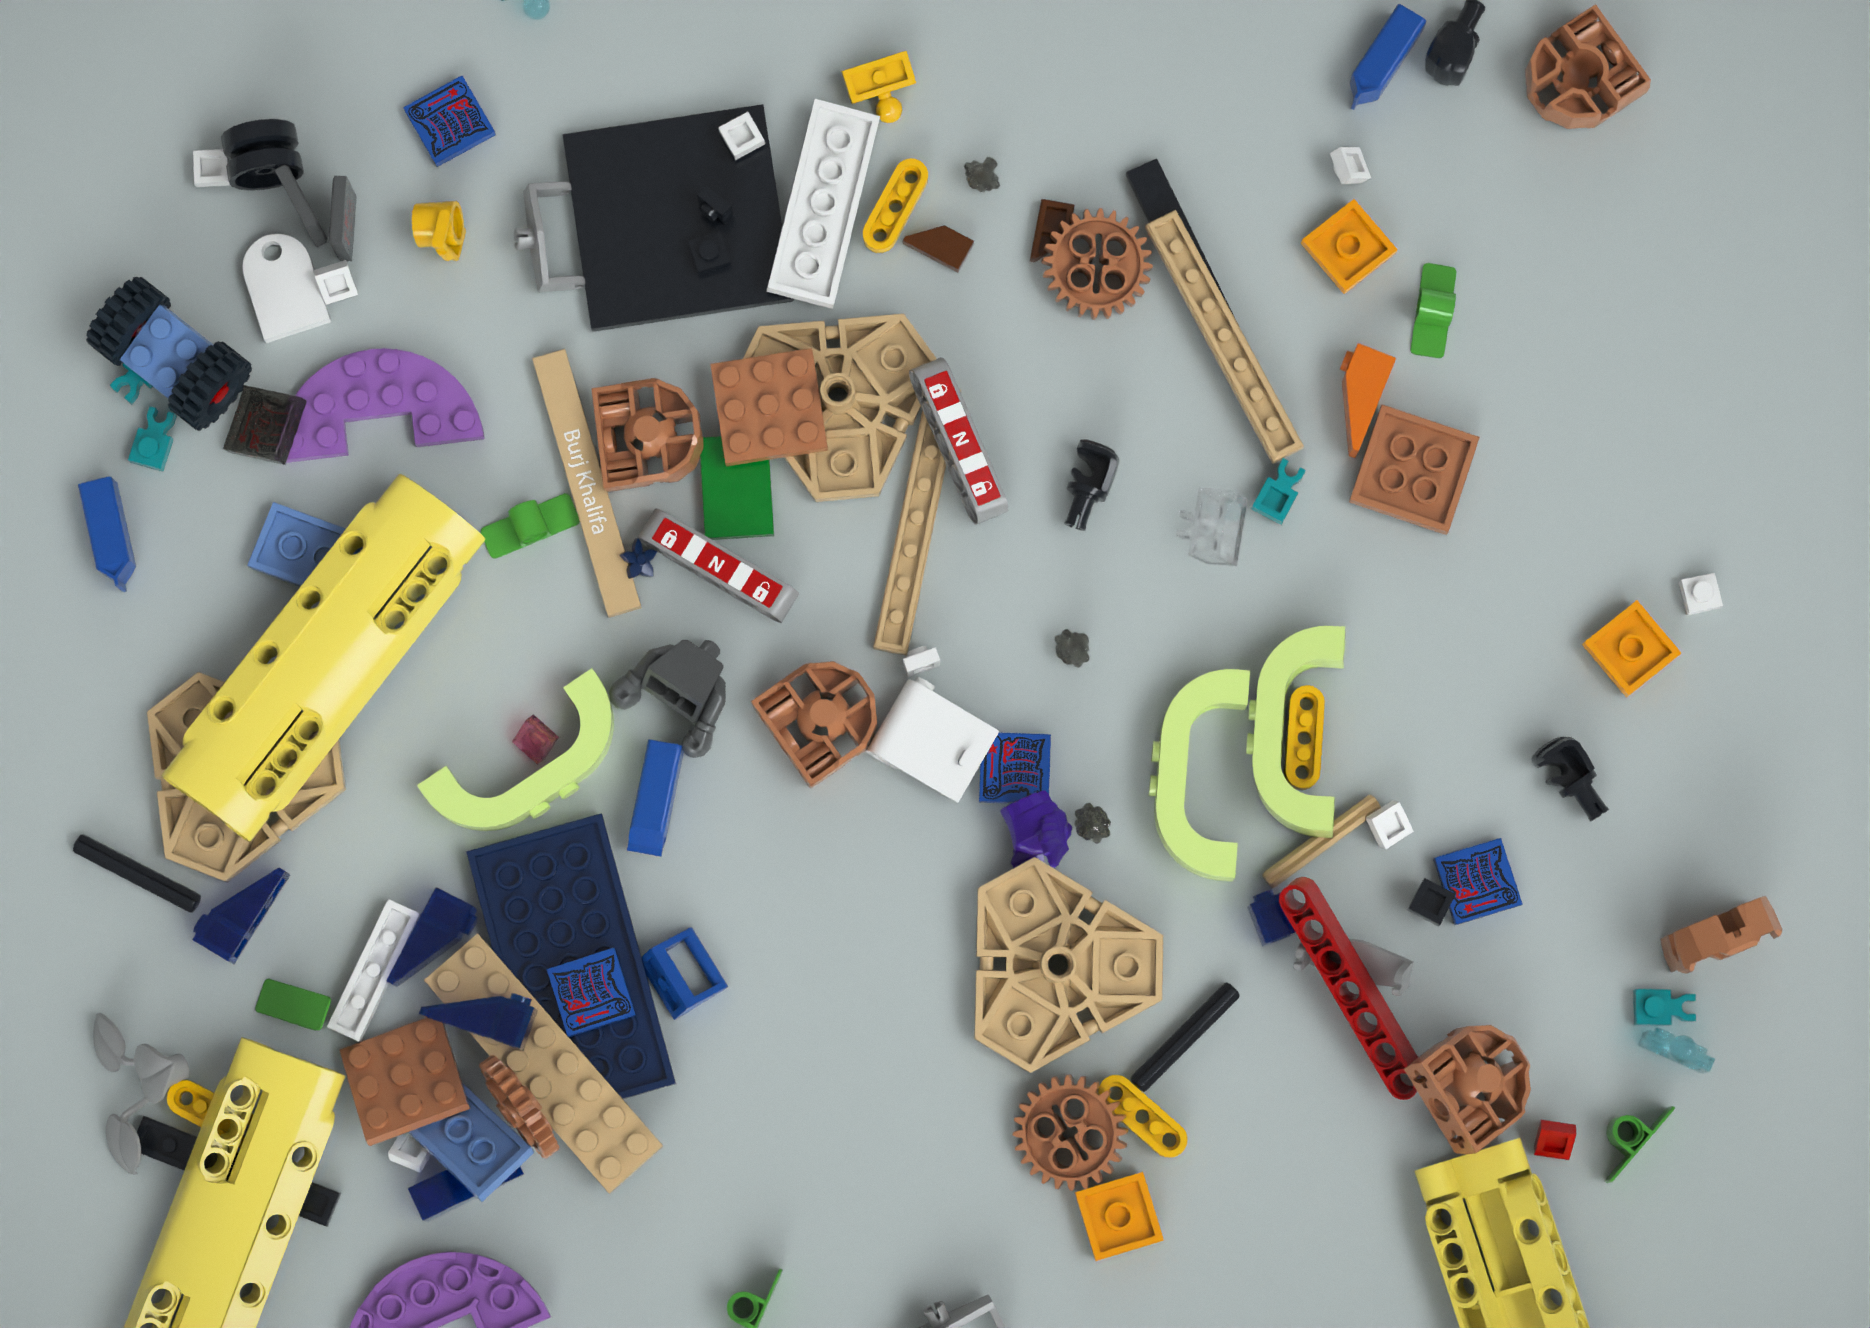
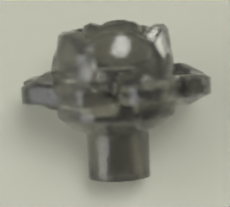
M987 157L983 163L973 160L971 163L966 162L964 164L965 175L967 176L966 181H968L972 189L985 192L986 190L991 191L1000 187L999 177L994 173L998 165L996 160Z
M1064 629L1062 634L1055 636L1054 640L1057 643L1055 646L1056 655L1063 663L1067 665L1073 664L1079 668L1084 662L1090 660L1087 653L1089 651V638L1086 634L1071 633L1068 629Z
M1086 803L1083 808L1075 811L1077 820L1074 824L1079 836L1085 840L1092 839L1096 844L1100 843L1102 838L1110 836L1108 827L1111 825V821L1108 819L1107 813L1100 806L1093 807L1091 803Z

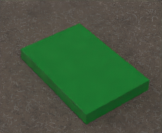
M721 436L703 437L704 448L701 452L700 460L705 536L712 540L774 536L770 460L726 466Z

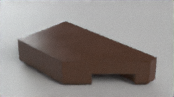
M1041 199L1030 262H1036L1048 254L1044 250L1046 244H1056L1050 238V234L1052 231L1062 234L1058 226L1061 221L1071 226L1070 216L1074 213V204Z
M943 225L905 236L903 244L958 273L974 245V240Z

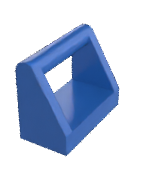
M692 927L650 948L641 957L647 977L674 1020L728 988L727 983ZM683 941L712 986L695 997L667 951Z

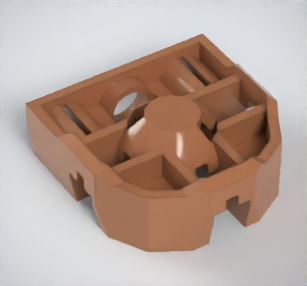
M1596 4L1558 28L1548 38L1545 37L1540 40L1525 69L1527 98L1543 119L1552 121L1566 129L1595 128L1646 94L1651 83L1649 76ZM1557 40L1567 50L1566 56L1561 58L1552 45ZM1600 45H1601L1602 52L1597 48V47L1600 46ZM1608 61L1614 66L1610 70ZM1560 72L1563 74L1562 82L1557 80ZM1597 76V86L1595 88L1588 87L1589 79ZM1553 84L1560 96L1545 106L1544 103L1541 104L1537 93ZM1597 93L1609 108L1605 114H1601V111L1591 99Z
M656 378L591 388L603 488L606 492L650 486L653 482H678L696 468L704 448L702 429L700 427L701 416L681 388ZM642 387H653L656 407L640 409L639 393L637 390L642 389ZM658 413L665 420L658 422L652 416ZM693 422L694 434L677 436L674 428L676 424ZM625 426L624 440L628 451L617 452V441L613 427ZM635 438L643 443L642 451L635 448L633 443ZM654 456L657 458L662 457L664 472L649 475L647 460Z
M834 661L806 663L751 701L754 710L810 788H813L845 766L855 756L865 752L877 730L874 693L860 673ZM805 673L816 688V691L801 700L790 683L796 677ZM859 683L867 697L850 708L842 694ZM820 695H821L822 698H831V699H833V700L830 701V700H827V699H821V698H820ZM795 720H797L802 736L810 742L802 749H800L796 740L786 728ZM816 726L827 727L828 735H818L813 732ZM847 732L857 747L841 757L831 742L837 740L836 737L842 734L843 736Z
M1765 895L1734 907L1725 913L1714 915L1675 931L1660 940L1664 958L1670 972L1677 970L1678 972L1688 974L1694 971L1696 962L1709 957L1723 960L1756 946L1761 936L1770 934L1773 939L1779 937L1783 929Z
M1492 1025L1456 1028L1447 1034V1038L1432 1046L1404 1068L1455 1153L1467 1155L1479 1152L1525 1113V1105L1531 1091L1529 1078L1530 1063L1515 1038ZM1504 1049L1512 1051L1514 1054L1511 1057L1513 1062L1503 1064L1500 1067L1493 1059ZM1480 1092H1483L1485 1100L1481 1101L1475 1097ZM1499 1118H1503L1505 1121L1500 1122Z

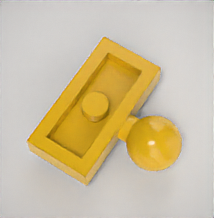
M907 51L841 71L851 104L878 96L879 101L875 109L876 115L880 116V120L884 123L896 122L902 114V105L897 98L892 97L891 91L916 84Z

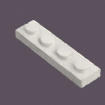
M390 899L387 900L327 1025L328 1028L361 1042L421 917L420 913Z

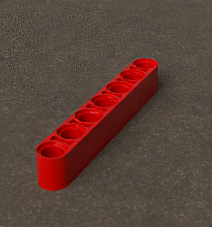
M1308 877L1296 878L1279 895V903L1388 1091L1393 1097L1400 1100L1412 1098L1417 1093L1414 1085H1406L1401 1080L1400 1074H1406L1404 1068L1418 1058L1417 1054L1317 884ZM1293 889L1299 890L1304 894L1305 903H1301L1294 898ZM1311 920H1316L1322 925L1323 933L1314 931L1311 926ZM1329 951L1338 953L1341 958V964H1337L1330 959ZM1347 981L1353 982L1358 986L1359 994L1349 991ZM1364 1012L1373 1014L1377 1019V1025L1369 1023L1364 1016ZM1382 1043L1390 1044L1395 1050V1055L1386 1053Z

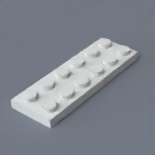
M818 99L814 100L766 292L833 309L880 116Z

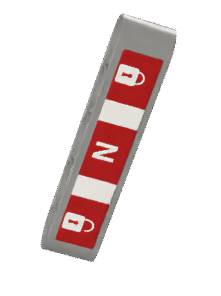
M938 358L911 369L909 377L912 387L971 521L977 525L1008 512L1006 496L946 360Z
M655 508L637 537L649 548L778 623H782L799 595V592L787 583L660 509Z

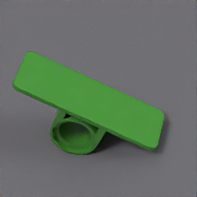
M1426 263L1423 266L1410 348L1411 353L1414 355L1432 358H1442L1444 356L1448 327L1453 318L1456 301L1454 287L1457 271L1454 267Z
M565 493L540 504L536 500L520 503L508 511L509 517L483 527L481 534L485 538L484 542L490 556L493 559H497L579 524L580 520L571 497Z
M266 979L255 1010L261 1014L310 1030L319 1031L325 1021L331 998L272 979Z
M1674 1106L1667 1107L1650 1128L1631 1115L1617 1117L1609 1122L1606 1130L1607 1138L1625 1157L1606 1178V1183H1611L1674 1111ZM1622 1122L1628 1123L1633 1130V1136L1628 1142L1620 1139L1617 1133L1618 1126Z
M779 1269L766 1299L745 1291L732 1295L727 1304V1312L730 1318L747 1328H758L783 1269ZM741 1297H746L753 1303V1313L748 1318H740L734 1312V1304Z

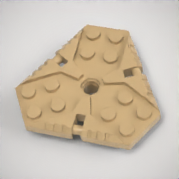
M905 314L838 319V325L825 326L824 321L758 326L743 359L809 348L813 350L828 451L784 457L787 463L799 477L815 502L879 497L906 441L907 434L905 432L908 425L914 424L921 409L910 381L909 371L937 358ZM840 339V348L827 349L826 340ZM834 388H843L848 393L847 397L842 401H833L829 398L828 394ZM886 415L896 419L892 428L883 424Z
M197 672L147 711L154 774L157 780H161L162 791H157L164 854L165 858L228 883L262 854L281 841L279 837L288 829L293 832L299 825L307 821L322 807L346 790L340 741L338 740L289 804L284 809L276 811L280 819L271 826L266 821L251 842H248L231 830L217 816L176 789L161 776L184 747L183 737L188 728L225 683ZM233 711L229 712L225 716L224 720L229 718L232 715ZM300 711V713L296 716V718L289 725L286 731L282 734V736L278 739V741L271 748L268 754L264 757V759L260 762L257 768L253 771L250 777L243 784L244 786H246L249 780L253 777L256 771L264 763L267 757L271 754L274 748L278 745V743L282 740V738L285 736V734L289 731V729L292 727V725L296 722V720L300 717V715L303 712ZM318 731L313 732L310 735L309 740L314 738L317 735ZM297 758L291 760L287 767L292 766ZM275 786L269 788L265 795L273 792Z
M1036 857L977 889L976 957H980L979 970H976L974 1039L1029 1073L1090 1040L1089 1036L1098 1031L1104 1033L1162 1001L1163 935L1110 902L1104 900L1101 903L1091 897L1092 891ZM1083 908L1095 915L1090 924L1078 918ZM1061 955L1066 959L1068 966L1064 974L1055 975L1049 970L1048 961L1052 956ZM994 957L1005 958V971H993ZM1087 1008L1092 1019L1081 1024L1076 1013Z

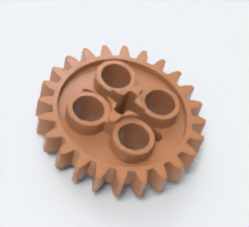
M1102 208L1098 209L1095 217H1092L1090 211L1085 209L1082 220L1073 213L1070 216L1071 226L1061 221L1058 226L1062 234L1054 231L1050 234V238L1056 244H1046L1044 250L1052 255L1044 257L1041 261L1042 264L1051 266V269L1043 273V278H1053V282L1047 287V290L1058 289L1059 294L1055 299L1056 302L1063 299L1068 300L1066 311L1071 310L1075 305L1079 307L1078 317H1082L1086 310H1090L1092 320L1097 318L1099 311H1102L1105 318L1109 319L1112 308L1121 315L1124 312L1123 302L1133 307L1136 302L1132 294L1142 297L1145 293L1139 284H1148L1151 280L1143 272L1150 271L1153 268L1152 264L1144 262V259L1148 258L1152 251L1141 249L1147 238L1136 239L1135 234L1140 227L1135 226L1129 230L1126 227L1129 220L1127 216L1119 223L1116 221V211L1114 210L1108 218H1104ZM1099 234L1101 235L1099 263L1105 265L1102 266L1098 273L1099 293L1095 294L1093 292L1095 265L1089 263L1092 262L1096 255L1095 236ZM1080 238L1087 241L1090 248L1089 252L1085 254L1076 252L1073 248V240ZM1107 242H1119L1123 247V254L1120 256L1111 255L1106 247ZM1074 272L1083 273L1088 279V285L1081 288L1076 287L1071 281V274ZM1109 274L1118 276L1121 280V288L1113 290L1107 287L1105 276Z
M491 1055L481 1062L479 1068L485 1077V1084L498 1102L496 1107L506 1121L509 1122L510 1126L516 1128L523 1140L531 1147H534L542 1158L546 1159L558 1151L560 1147L554 1137L553 1129L540 1111L542 1106L532 1092L529 1091L528 1087L523 1086L512 1069L504 1066L496 1055Z
M1071 1074L1066 1075L1064 1084H1061L1058 1077L1055 1076L1051 1078L1052 1088L1041 1082L1038 1084L1040 1095L1033 1091L1027 1093L1032 1104L1021 1103L1019 1105V1108L1026 1114L1025 1116H1016L1014 1118L1016 1123L1022 1125V1129L1014 1131L1012 1134L1023 1140L1022 1143L1015 1147V1150L1026 1151L1027 1155L1020 1162L1025 1164L1032 1161L1034 1166L1030 1171L1031 1176L1039 1171L1043 1172L1042 1184H1045L1052 1177L1055 1179V1189H1059L1064 1181H1067L1070 1191L1076 1188L1077 1181H1080L1083 1188L1087 1189L1090 1187L1089 1177L1100 1183L1103 1181L1100 1170L1111 1174L1114 1169L1109 1161L1120 1162L1122 1160L1116 1149H1125L1127 1147V1143L1119 1140V1136L1127 1134L1129 1129L1119 1127L1118 1123L1126 1118V1114H1115L1114 1110L1120 1105V1101L1112 1103L1107 1101L1111 1094L1110 1089L1102 1094L1098 1093L1099 1081L1087 1087L1086 1076H1081L1077 1084H1074ZM1070 1099H1078L1084 1104L1085 1112L1082 1117H1074L1069 1113L1068 1103ZM1053 1105L1059 1107L1062 1117L1069 1128L1075 1126L1078 1129L1074 1137L1081 1148L1088 1154V1160L1082 1158L1077 1143L1072 1137L1067 1139L1064 1137L1063 1132L1067 1130L1066 1125L1054 1112ZM1041 1117H1047L1053 1121L1055 1130L1052 1135H1044L1039 1131L1038 1122ZM1096 1129L1102 1134L1103 1144L1101 1147L1095 1148L1088 1144L1086 1140L1088 1130ZM1059 1148H1067L1072 1152V1165L1064 1166L1059 1163L1056 1157Z

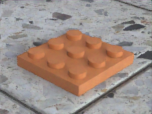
M812 348L710 364L726 466L828 451Z
M1382 404L1349 503L1447 535L1480 437Z
M440 1013L339 1050L364 1137L369 1146L470 1109Z

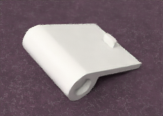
M917 677L915 681L908 679L866 752L885 765L902 770L958 803L998 735L999 730L933 692L935 686L920 677Z

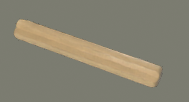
M1372 795L1366 796L1334 820L1333 838L1313 836L1263 873L1262 876L1271 888L1277 887L1365 822L1367 816L1381 808L1379 802Z

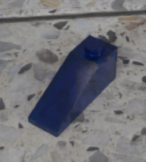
M277 868L211 909L208 915L203 914L193 929L196 935L192 940L226 961L235 964L289 879L290 874L281 868Z
M435 887L386 981L398 987L460 942L464 934L469 936L478 921V917L475 916L477 909L473 905Z
M511 993L510 999L496 996L421 1007L419 1014L524 1051L538 1010L530 1006L532 999Z
M521 1166L500 1186L524 1175ZM448 1170L442 1171L408 1188L422 1220L426 1222L476 1199Z

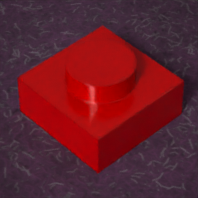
M1541 1120L1534 1143V1155L1570 1160L1577 1134L1576 1125Z

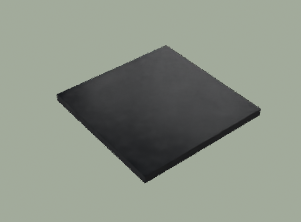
M763 104L563 134L592 332L794 301L793 298L766 292L782 230V221ZM749 112L765 140V145L735 160L719 133L718 127ZM705 184L732 205L733 216L725 225L717 219L714 222L710 221L698 209L701 205L698 203L697 193ZM721 231L731 266L699 276L688 241Z

